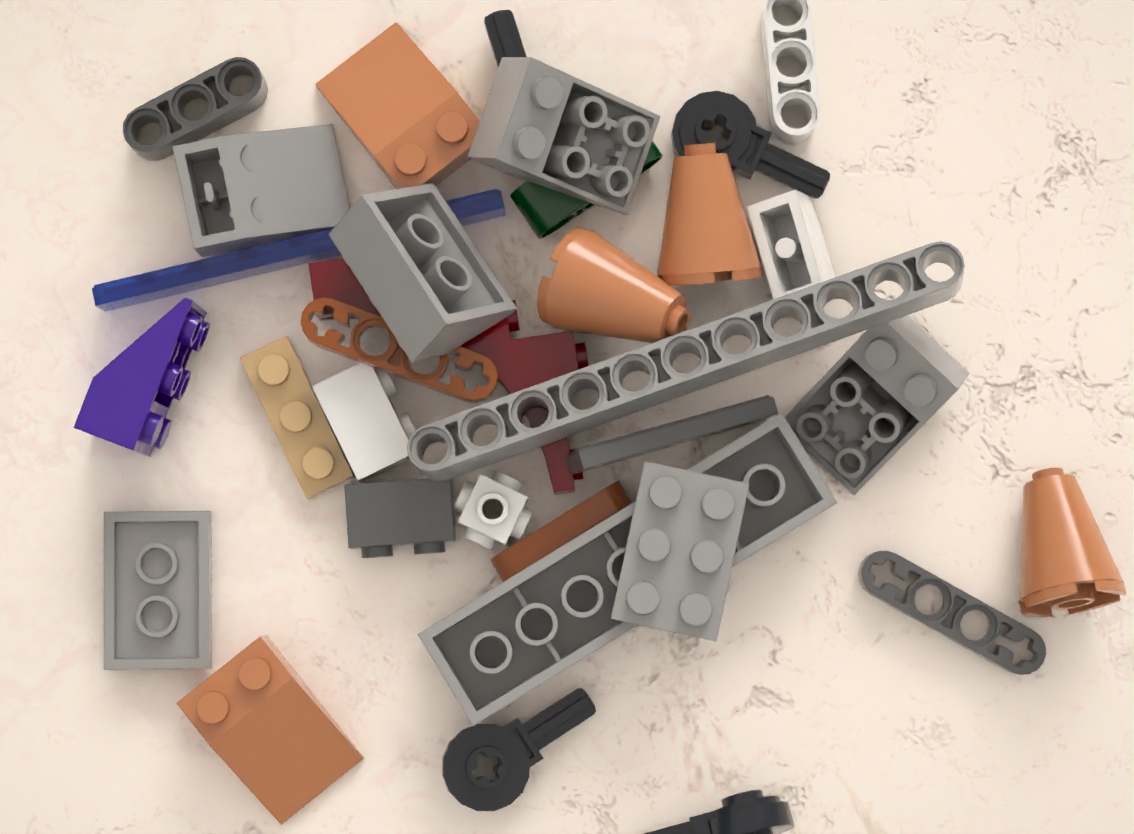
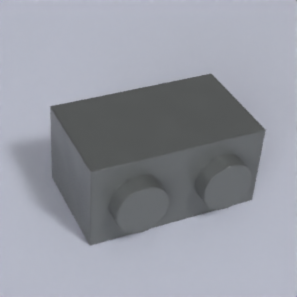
M429 479L344 485L348 548L361 549L362 558L393 556V546L413 545L414 554L445 552V542H456L452 479L440 482Z

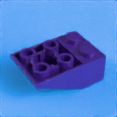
M188 298L181 300L93 377L73 428L151 457L154 447L161 449L168 437L172 420L166 418L173 399L181 400L190 380L191 372L185 370L191 352L192 350L199 352L206 340L210 323L204 321L207 312L193 300Z

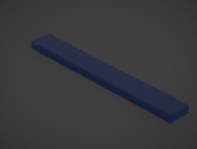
M498 189L446 201L462 226L506 216L501 190ZM330 228L97 284L92 288L95 306L106 312L339 256L341 253L328 235L333 229Z

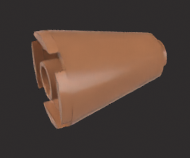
M716 143L684 145L685 156L674 157L657 276L670 286L715 283L716 281L731 280V278L732 281L762 278L760 260L727 153H716Z
M576 227L566 234L550 257V260L557 262L552 278L550 279L542 275L537 299L538 314L543 322L550 324L553 328L654 343L682 333L689 326L691 311L687 309L686 297L593 230Z
M1047 468L1034 472L1032 474L1033 480L1023 486L1019 583L1021 614L1028 617H1052L1051 606L1054 609H1068L1069 614L1098 609L1120 601V595L1126 596L1124 581L1076 477L1064 474L1062 468Z

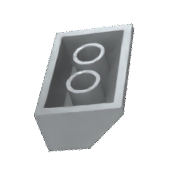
M434 183L361 195L328 234L341 253L343 260L351 268L369 296L371 303L376 307L397 339L399 346L404 350L411 362L448 354L510 316L517 309Z

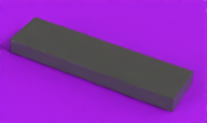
M766 395L581 447L567 454L568 456L565 457L570 475L757 423L777 415L778 410L774 397Z

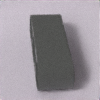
M243 57L228 59L131 111L123 122L125 141L140 157L146 160L159 161L174 154L172 146L199 141L256 111L267 98L268 87L266 80L253 61ZM246 74L255 78L254 87L247 95L234 96L229 93L230 83L236 76ZM200 98L208 101V111L204 117L196 121L184 118V108L191 100ZM151 122L161 124L162 135L157 142L151 145L139 143L138 134L144 125Z

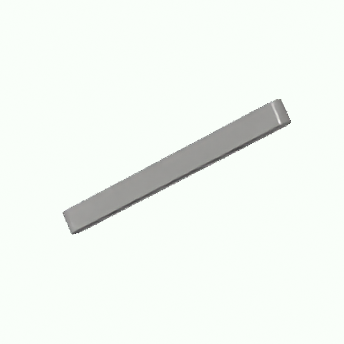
M942 241L929 243L428 423L416 429L410 436L407 445L408 456L413 465L427 479L436 482L446 481L935 306L955 297L961 289L965 267L963 255L951 243ZM933 263H943L951 267L954 275L946 281L938 282L930 279L926 275L925 270ZM883 281H893L902 287L903 293L896 299L885 300L877 296L874 289ZM833 299L846 300L853 307L849 315L843 318L830 317L823 308ZM783 317L796 318L802 324V328L793 336H780L773 330L774 324ZM733 335H743L751 341L749 349L739 355L729 354L722 347L724 342ZM683 353H693L700 357L701 361L694 371L680 373L672 368L677 356ZM633 371H643L650 375V380L642 390L628 391L622 387L623 380L627 374ZM583 389H594L600 394L597 403L589 409L581 410L572 406L574 396ZM540 406L549 410L548 418L541 426L529 428L523 425V417L529 409ZM487 424L498 427L497 437L492 443L486 446L473 444L474 433L479 427ZM436 442L447 444L448 450L442 461L437 464L423 462L424 451L429 445Z

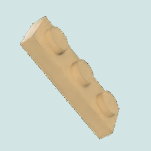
M286 335L240 357L306 499H310L354 478L355 475L289 337Z

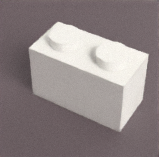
M792 190L747 206L773 300L835 278L811 197L797 190Z
M358 363L312 386L359 482L363 483L410 460L407 445L410 436L416 428L407 412L398 416L390 397L398 394L389 373Z

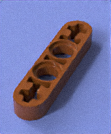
M325 297L313 300L307 304L302 312L300 321L302 331L307 339L319 348L469 403H479L487 400L497 388L498 375L496 366L488 357L478 352L459 346L448 354L440 355V362L436 370L429 374H419L411 368L408 356L399 346L397 339L381 316ZM326 310L334 311L333 318L335 322L350 328L351 317L359 319L351 333L350 347L340 345L346 337L338 331L328 329L324 337L318 336V328L311 322L314 315L323 317ZM372 327L382 328L390 336L388 349L377 356L366 354L360 347L361 335ZM449 354L459 356L454 363L458 369L471 371L474 364L482 366L483 377L489 380L487 386L477 385L474 392H469L465 390V380L451 373L450 384L439 382L447 371Z

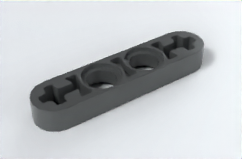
M877 551L866 556L861 562L858 570L859 582L867 593L1005 671L1018 675L1031 674L1044 663L1046 646L1038 633L902 556L890 551ZM886 560L890 561L893 564L890 572L903 581L908 579L909 571L917 575V578L906 588L903 603L895 599V596L902 589L890 583H884L880 588L873 585L876 576L869 572L872 564L883 565ZM926 584L936 586L943 595L942 607L933 615L922 614L917 609L914 601L916 591ZM971 610L982 612L989 623L987 634L976 641L967 639L960 627L962 617ZM1001 623L1008 626V629L1001 636L1013 642H1021L1024 637L1030 640L1027 645V649L1033 653L1030 661L1020 660L1017 665L1013 664L1011 661L1014 653L1002 645L996 644L994 654L987 650V647L998 637Z

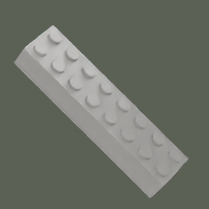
M782 412L687 469L689 471L750 483L732 567L837 503ZM635 502L417 634L472 726L637 626V624L610 619Z

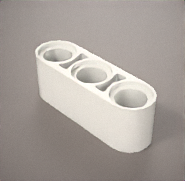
M766 0L761 13L760 27L769 126L777 140L784 144L796 145L803 143L811 136L820 116L811 6L809 0ZM781 5L789 6L796 11L799 21L791 26H782L773 18L772 10ZM783 56H793L801 62L803 73L796 77H786L778 70L776 61ZM790 106L798 107L805 112L808 123L799 129L790 128L782 121L781 111Z

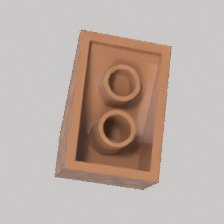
M397 22L315 84L320 93L396 189L434 183L437 186L472 159L467 156L480 120Z
M268 636L258 637L176 703L209 746L281 825L364 759Z

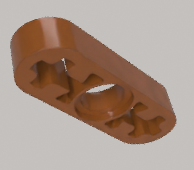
M618 480L490 559V562L504 582L624 509L632 501Z

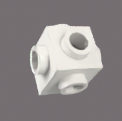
M496 470L491 479L480 474L476 484L467 480L453 508L462 512L458 523L467 527L463 537L490 550L493 549L496 541L507 546L511 536L520 540L533 514V511L525 508L529 500L528 496L520 493L523 483ZM490 499H496L503 505V513L497 519H488L483 514V505Z

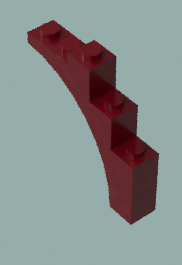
M343 258L308 263L313 300L323 297L331 298L381 316ZM517 309L510 316L461 345V347L483 354L496 366L498 382L505 388L508 394L588 366L585 342L575 343L573 331L511 339L510 332L520 331ZM326 310L323 317H317L320 321L334 320V311ZM540 406L529 409L525 413V417L531 428L544 424L548 418L549 410ZM567 437L541 446L554 495L575 492L574 480L584 479L583 472L570 475L565 457L576 449H569Z

